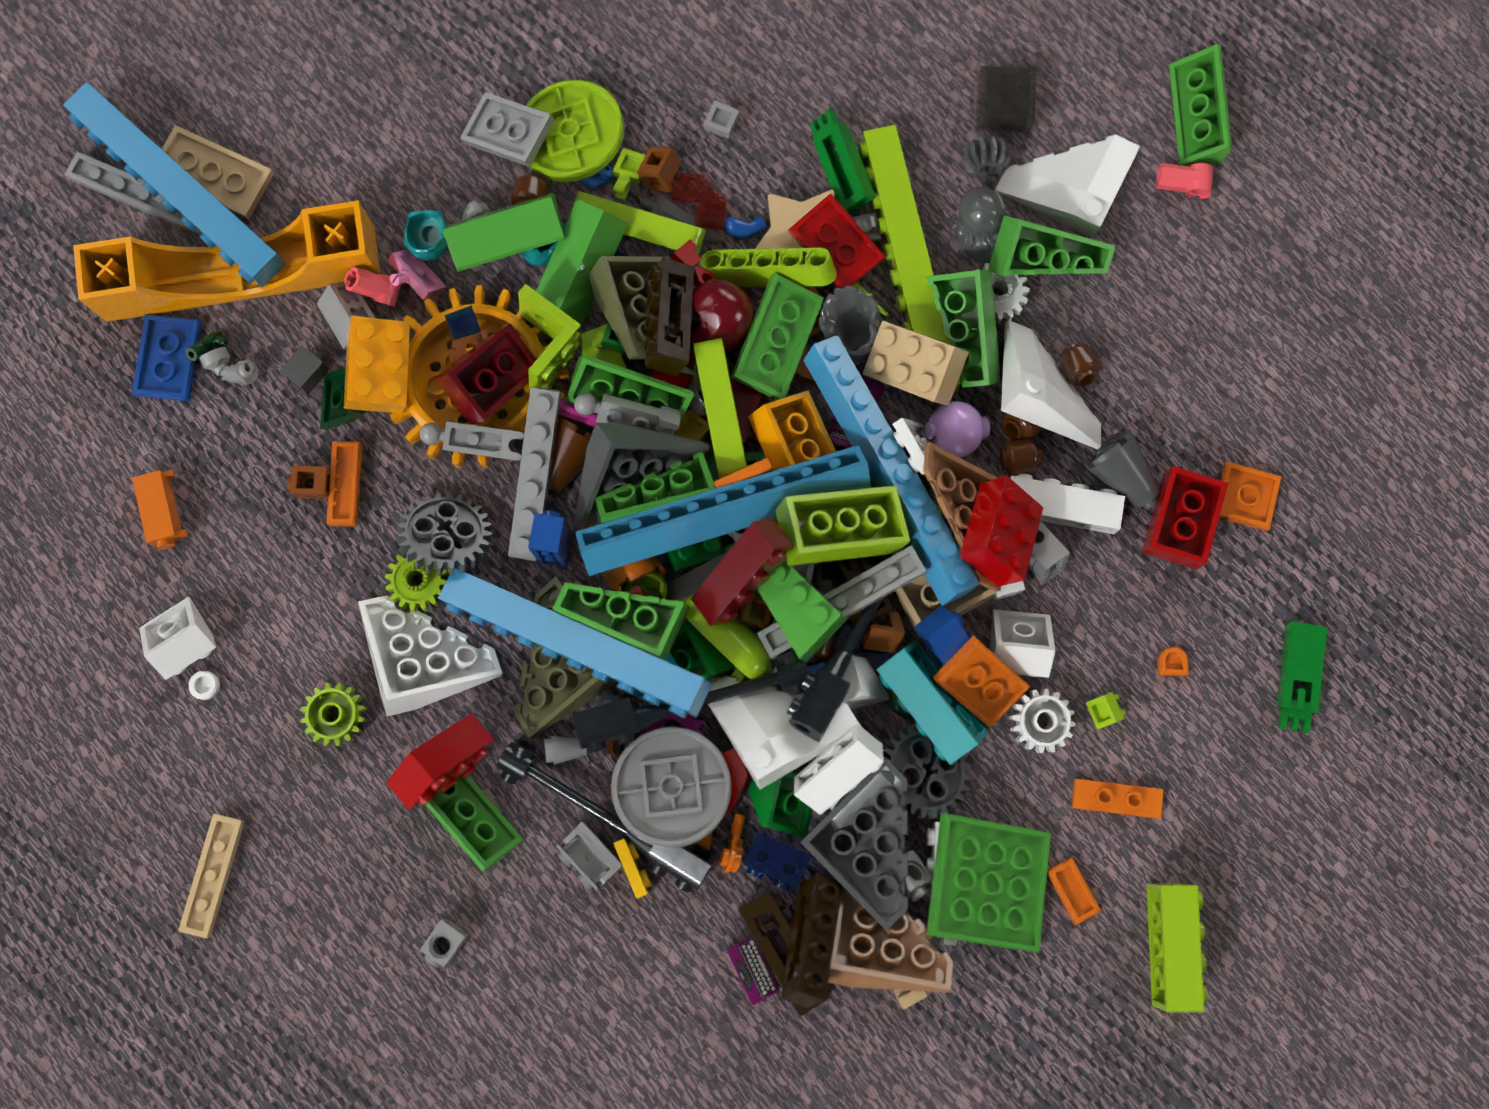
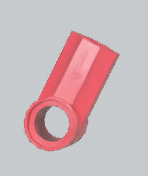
M1161 163L1157 172L1156 189L1186 192L1188 197L1195 195L1200 196V199L1209 198L1211 196L1214 168L1205 163H1196L1189 167Z
M352 266L346 272L344 278L346 290L371 297V300L395 307L401 284L394 286V283L390 281V276L381 273L375 274L371 271Z

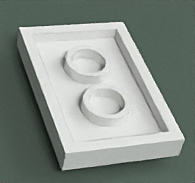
M901 418L893 423L896 432L893 433L894 437L902 448L906 447L910 454L908 461L912 469L916 473L920 471L921 475H925L923 471L926 443L930 442L925 436V428L921 423Z

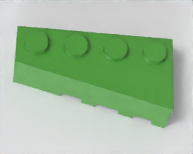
M1003 216L988 270H992V273L1002 276L1017 274L1108 273L1116 246L1028 221Z
M974 270L927 276L928 284L932 287L935 296L934 302L937 311H940L945 326L943 330L946 338L949 339L951 346L969 352L959 377L962 388L1000 384L992 270Z
M701 451L693 455V460L684 464L678 461L671 464L670 470L657 476L653 472L644 476V480L634 486L630 483L595 498L600 523L602 524L716 488Z
M785 560L769 573V580L759 586L757 590L799 659L807 662L844 624L847 618L792 565L788 566L787 560Z
M565 582L552 610L666 661L690 607L682 601H671L658 597L641 596Z

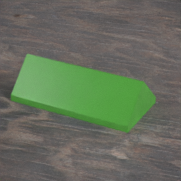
M1216 44L1169 64L1180 166H1190L1196 163L1222 164L1232 150L1221 45Z
M554 193L447 225L443 229L458 272L565 239Z
M577 199L563 229L565 239L557 242L536 292L583 325L595 299L588 274L601 256H614L628 223Z
M583 354L577 360L565 400L574 403L579 394L590 393L596 398V401L601 402L603 395L607 394L659 409L661 406L677 409L681 412V423L694 396V392Z
M459 776L456 778L457 782L446 792L437 791L436 797L426 806L482 871H489L524 839L469 776L465 779Z

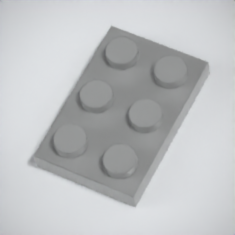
M485 92L460 139L466 145L530 167L555 119L549 113Z

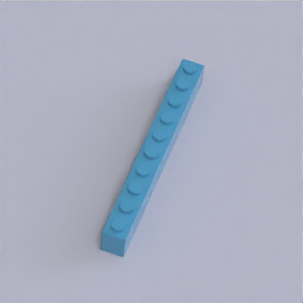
M86 82L63 104L71 113L68 118L79 129L85 126L89 130L86 135L99 147L104 143L108 147L105 152L117 163L121 160L127 164L124 169L135 180L141 177L146 181L142 186L154 197L160 194L164 198L161 203L173 214L179 211L183 215L180 220L191 231H194L196 228L201 231L202 234L199 237L211 249L217 246L221 250L218 255L230 266L236 263L241 268L238 273L251 284L253 281H256L263 288L286 265L274 250L90 84Z
M838 335L813 344L803 361L851 446L859 445L868 463L869 475L874 487H897L910 542L907 545L908 547L912 545L927 573L924 575L942 606H945L966 596L980 583L968 562L959 556L961 552L959 546L917 473L912 469L908 457L896 441L892 429Z
M859 445L576 531L578 545L588 575L598 574L749 527L753 521L767 518L776 519L775 510L787 496L871 488L868 463Z
M457 568L454 569L453 576L449 575L438 599L447 603L445 609L461 616L463 612L470 614L469 620L483 627H485L486 623L494 625L493 631L507 638L512 633L519 637L517 642L533 649L535 644L543 647L541 653L558 660L559 656L568 659L567 665L580 671L587 667L593 670L592 676L608 683L609 678L618 681V688L630 694H633L635 690L644 693V700L657 706L662 701L670 705V712L683 718L686 717L687 713L697 717L712 686L703 677L466 572L462 573Z

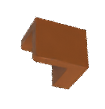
M888 611L882 625L873 624L867 626L860 639L862 648L895 653L905 634L900 614Z

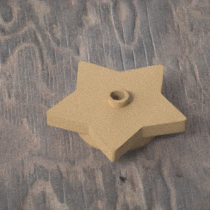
M829 190L803 202L769 194L768 208L771 227L755 249L802 248L788 232L789 228L830 193L834 197V191Z

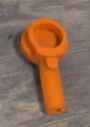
M734 815L728 848H723L720 853L719 865L722 866V872L729 873L730 871L736 873L739 869L743 852V839H741L746 818L744 815Z

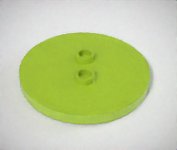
M568 80L555 83L538 92L526 104L528 107L551 114L555 119L529 167L543 178L557 182H574L586 179L604 169L613 160L621 147L624 137V120L619 105L607 90L595 83L583 80Z

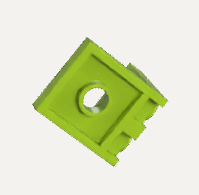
M525 284L518 292L520 315L553 339L528 369L529 390L533 386L551 389L557 380V373L561 369L566 370L575 358L573 354L580 347V343L577 341L581 338V333L578 332L581 324Z

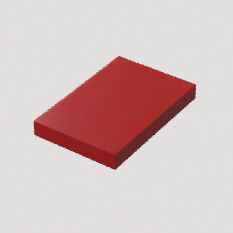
M831 193L788 230L802 248L820 247L829 251L837 272V276L832 282L836 288L843 289L846 285L853 286L885 258L884 254Z

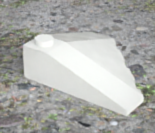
M1115 134L1097 143L1090 144L1089 142L1069 148L1067 152L1057 155L1052 153L1033 159V162L1024 165H1012L1005 170L995 192L1093 239L1110 209L1140 146Z
M1007 320L1005 322L1001 411L1099 449L1101 447V423L1091 413L1074 386L1067 381L1060 367L1039 342L1033 330Z
M387 595L358 601L379 691L387 716L419 709L502 676L494 648L484 644L482 649H478L468 644L466 641L468 635L450 626L447 627L446 631H441L430 624L432 617L418 610L416 613L412 611L405 613L397 609L395 606L396 602L392 601Z
M725 676L713 683L709 691L740 682L736 678ZM770 686L708 704L760 790L822 754L856 723L861 726L848 705L841 703L820 742H817L792 727L789 723L791 715L786 713L793 699L796 697L801 700L804 694L790 696V693L778 691L776 687Z

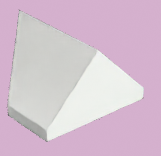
M851 654L850 663L842 678L851 683L842 703H846L851 710L889 700L888 693L868 660L862 656Z

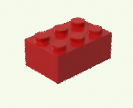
M1175 466L1168 469L1163 474L1159 488L1160 492L1157 496L1159 499L1155 503L1141 553L1194 570H1198L1206 565L1229 483Z
M1007 475L980 483L959 556L997 587L1024 581L1044 507Z
M471 713L409 752L386 784L408 810H411L419 803L423 807L436 797L437 791L441 790L444 793L457 782L456 778L459 776L462 779L468 777L477 768L474 764L479 763L489 754L487 748L494 739Z

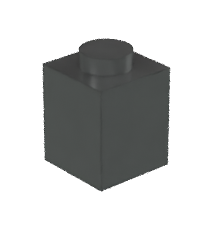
M301 345L280 369V372L302 391L309 394L330 369L324 364L326 358L314 348L309 351Z

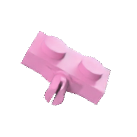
M409 249L394 252L388 259V262L397 271L396 274L390 276L391 283H394V286L408 283L423 300L441 295L447 287L424 261L416 258Z

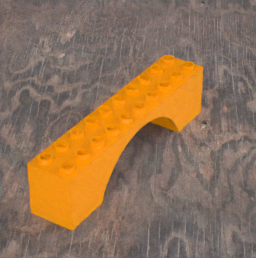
M359 200L302 209L300 215L290 225L276 233L260 238L286 263L263 288L256 281H253L251 284L238 273L241 268L236 263L230 266L218 255L221 250L217 246L213 249L210 247L170 246L139 240L131 236L73 245L78 299L103 320L109 322L145 316V314L153 315L327 287L332 283L343 282L346 272L352 266L371 271L375 274L381 273L375 226Z

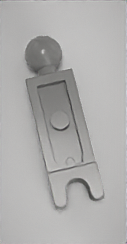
M590 393L579 394L574 401L575 410L579 414L590 415L597 413V423L625 424L674 435V431L680 425L681 412L665 406H661L659 409L604 394L602 401L598 402Z
M446 421L445 430H442L436 423L430 422L424 424L419 433L421 440L427 445H435L439 441H443L442 450L521 461L522 454L515 453L511 445L515 440H524L525 432Z

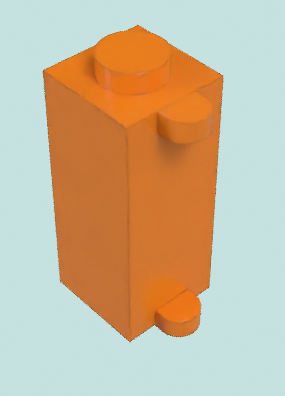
M158 470L132 477L146 543L158 547L160 550L175 547V542L188 537L187 530H181L170 479L175 478L174 471L171 470L165 472Z

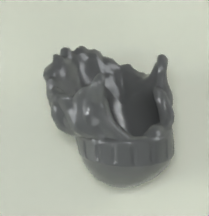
M976 187L963 195L959 205L958 225L953 229L955 238L958 240V245L963 250V253L968 254L969 258L974 259L976 263H982L983 265L991 261L1003 216L1012 217L1008 212L1007 205H1005L999 194L990 188Z
M846 285L843 289L835 288L834 294L829 293L825 301L822 302V309L819 311L820 329L824 333L825 340L838 335L854 365H864L867 363L883 320L880 315L881 311L873 296H867L858 287Z

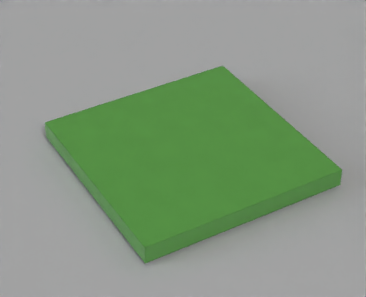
M941 813L926 935L1039 953L1051 833Z

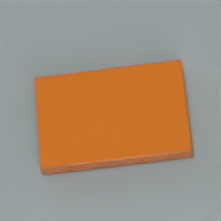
M974 635L932 677L936 683L989 728L1031 687Z

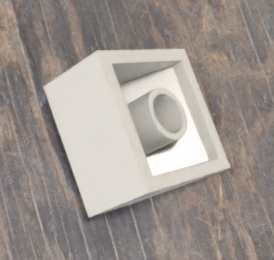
M189 596L139 628L144 657L165 680L173 675L182 673L187 666L198 659L207 657L216 648L212 632Z
M993 609L990 650L1018 675L1049 678L1055 654L1050 615Z

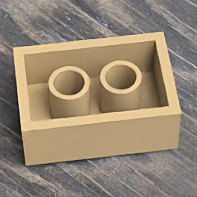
M882 320L863 375L932 402L949 406L969 352Z

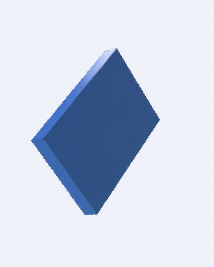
M145 314L131 393L133 396L190 401L196 360H189L185 351L200 341L203 323L200 319Z

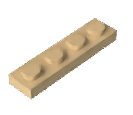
M213 814L178 929L179 932L206 939L211 938L244 827V820L221 814Z

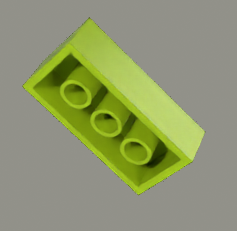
M896 486L787 496L775 510L779 527L793 544L785 554L788 566L896 554L910 542Z
M1146 884L1152 1006L1166 1012H1204V1004H1207L1208 992L1206 986L1203 985L1202 972L1206 971V958L1201 953V941L1204 940L1205 930L1199 917V910L1203 908L1202 893L1198 891V885Z

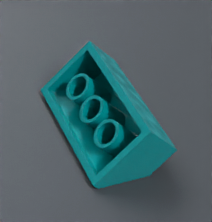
M916 640L877 669L880 673L879 679L887 689H892L897 695L899 706L906 713L910 712L917 721L915 725L919 732L925 737L928 736L934 743V750L939 758L943 761L947 760L951 765L977 746L989 732L972 712L935 682L932 677L940 669Z

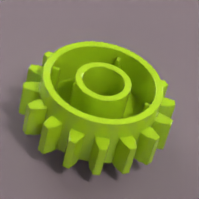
M398 554L396 558L399 563L397 565L389 563L388 565L393 570L392 574H385V578L391 581V584H388L385 588L389 592H394L390 599L394 602L400 600L399 607L402 609L409 605L410 610L415 613L418 607H421L425 612L428 611V605L431 603L437 607L439 605L437 599L446 583L444 577L449 575L448 570H443L441 576H438L437 569L433 568L427 574L425 565L416 569L415 560L407 562L406 558ZM423 574L424 579L421 585L413 587L411 584L413 577Z
M325 683L324 690L317 687L314 688L315 695L313 697L306 696L305 699L308 701L306 707H301V711L305 712V717L301 719V723H305L308 726L304 732L309 735L315 734L313 737L314 742L319 743L324 739V746L331 747L333 740L335 745L339 747L343 746L344 738L349 742H353L354 737L352 733H362L363 731L358 725L359 723L367 722L366 718L361 717V713L365 712L367 707L359 705L363 697L361 695L353 696L355 689L349 686L345 690V686L342 683H337L335 689L331 683ZM337 707L339 717L336 721L330 722L328 716L330 710Z

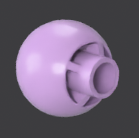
M952 401L949 403V406H939L925 425V436L931 443L959 458L974 452L982 439H987L990 434L988 418L981 417L974 407L960 401Z

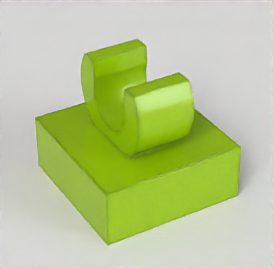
M1113 692L1086 702L1097 730L1124 719L1123 715L1126 711L1125 709L1120 710L1116 701L1120 698L1119 695H1114Z

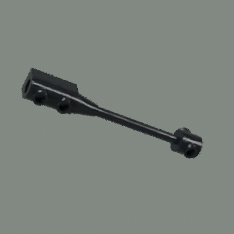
M906 544L900 551L906 549L908 545ZM887 554V556H888L889 558L892 557L893 555H895V554ZM884 597L864 608L842 648L834 654L824 667L818 670L816 675L809 672L801 686L806 691L802 699L799 700L795 697L786 712L791 715L789 723L792 727L817 742H820L848 693L851 683L842 678L850 663L851 654Z
M795 651L781 654L776 657L778 662L775 663L776 673L709 691L703 705L777 684L781 685L783 692L789 690L790 696L805 693L806 691L801 686L809 674L807 664L799 659ZM628 697L572 713L581 748H589V752L594 753L607 749L606 742L616 739L618 745L633 742L636 740L634 734L640 733L641 730L674 713L669 711L670 705L660 703L659 706L653 704L634 707L632 699Z
M518 738L515 742H511L503 751L498 760L497 767L502 770L500 776L505 782L516 784L518 780L520 782L525 781L528 776L624 834L625 838L643 853L647 860L652 862L650 870L654 874L665 876L667 872L677 878L675 885L685 892H690L692 888L696 890L700 888L718 855L697 842L680 848H662L650 845L634 836L624 826L619 817L537 768L535 764L538 757L534 755L537 748L531 742Z

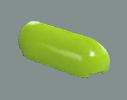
M693 595L682 601L690 607L686 615L688 621L744 675L750 679H755L772 673V659L761 639L746 624L738 622L739 617L726 625L720 623L710 626L692 602L691 598Z

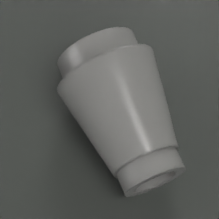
M551 736V739H544L546 763L553 762V765L581 756H587V748H581L578 738Z

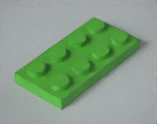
M776 273L772 274L730 378L775 400L785 398L824 298Z

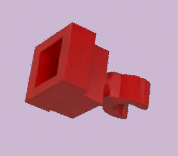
M689 240L676 250L669 259L694 267L693 284L696 288L709 279H715V276L710 271L697 266L702 258L695 252L698 247Z

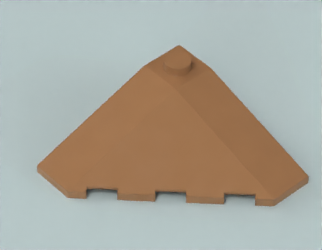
M929 442L926 443L923 471L927 480L930 481L937 496V501L950 523L960 549H962L980 483L997 479V477ZM970 565L980 585L995 592L1001 591V586L997 587Z
M844 887L842 888L828 983L854 988L950 993L953 960L946 952L942 955L931 942L933 936L926 935L927 928L920 919L914 921L906 911L893 925L885 930Z

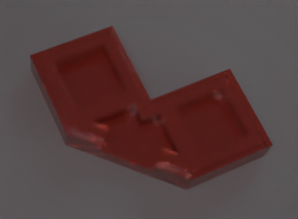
M677 172L673 182L672 201L698 203L696 227L723 230L726 200L715 192L703 175Z

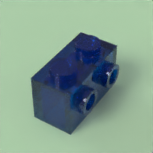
M756 832L743 865L748 867L746 873L761 880L764 875L775 879L773 885L789 892L791 887L798 889L812 856L760 832Z

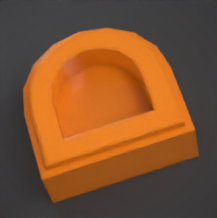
M1173 646L1161 651L1157 661L1158 676H1189L1188 657L1182 649Z

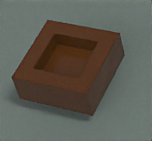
M754 594L753 599L741 607L738 622L764 630L769 627L772 613L764 599Z

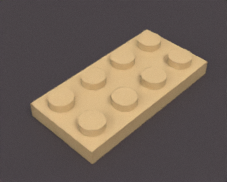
M176 125L162 148L169 157L230 212L247 220L250 219L275 174L272 169Z

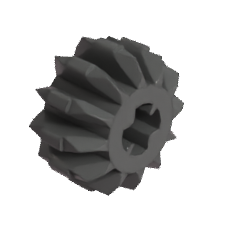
M991 136L989 138L982 137L979 140L974 139L971 144L965 146L963 159L966 172H969L974 177L980 176V178L985 176L992 177L995 174L1000 175L1002 171L1009 168L1011 152L1008 142H1005L1001 137L995 138Z

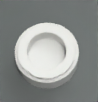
M209 671L196 672L189 681V691L197 699H212L220 689L219 678Z

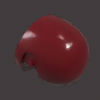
M709 279L697 286L693 291L692 307L701 315V321L691 320V329L696 331L691 333L690 346H693V343L722 338L725 353L739 351L751 328L754 319V306L750 297L740 286L727 280Z

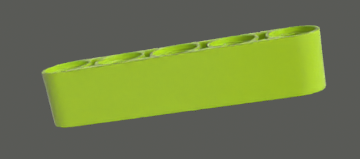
M577 192L575 202L579 199L627 222L628 226L624 235L673 250H678L687 241L691 240L698 247L695 252L698 255L700 254L706 233L705 229L591 194Z
M820 247L711 250L706 252L700 261L701 267L704 270L710 271L715 276V279L727 280L740 287H767L769 279L774 273L800 286H826L831 284L837 276L829 251Z
M722 338L693 343L718 475L719 479L747 467L724 344Z

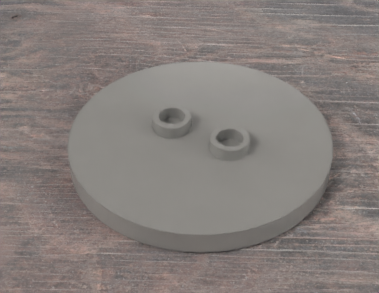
M664 727L641 735L623 751L613 771L611 795L618 817L634 836L653 846L680 848L702 840L714 831L722 821L730 802L731 777L723 755L709 739L689 729Z

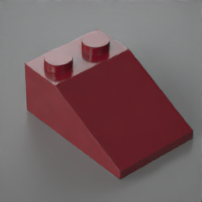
M507 323L456 360L438 375L435 380L470 424L479 423L490 417L529 382L528 369L537 359L512 325Z

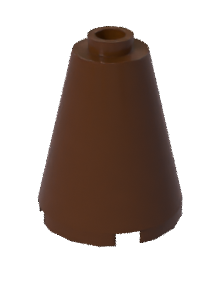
M558 415L548 494L553 495L554 492L561 493L584 467L587 446L593 433L589 429Z

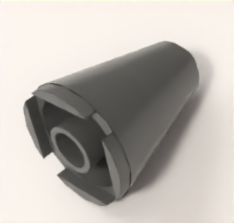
M1128 428L1125 429L1124 436L1118 432L1104 441L1099 449L1094 450L1097 452V456L1092 460L1088 456L1084 460L1083 465L1088 471L1115 490L1119 495L1125 496V499L1134 507H1144V509H1147L1158 501L1157 495L1160 490L1133 433Z

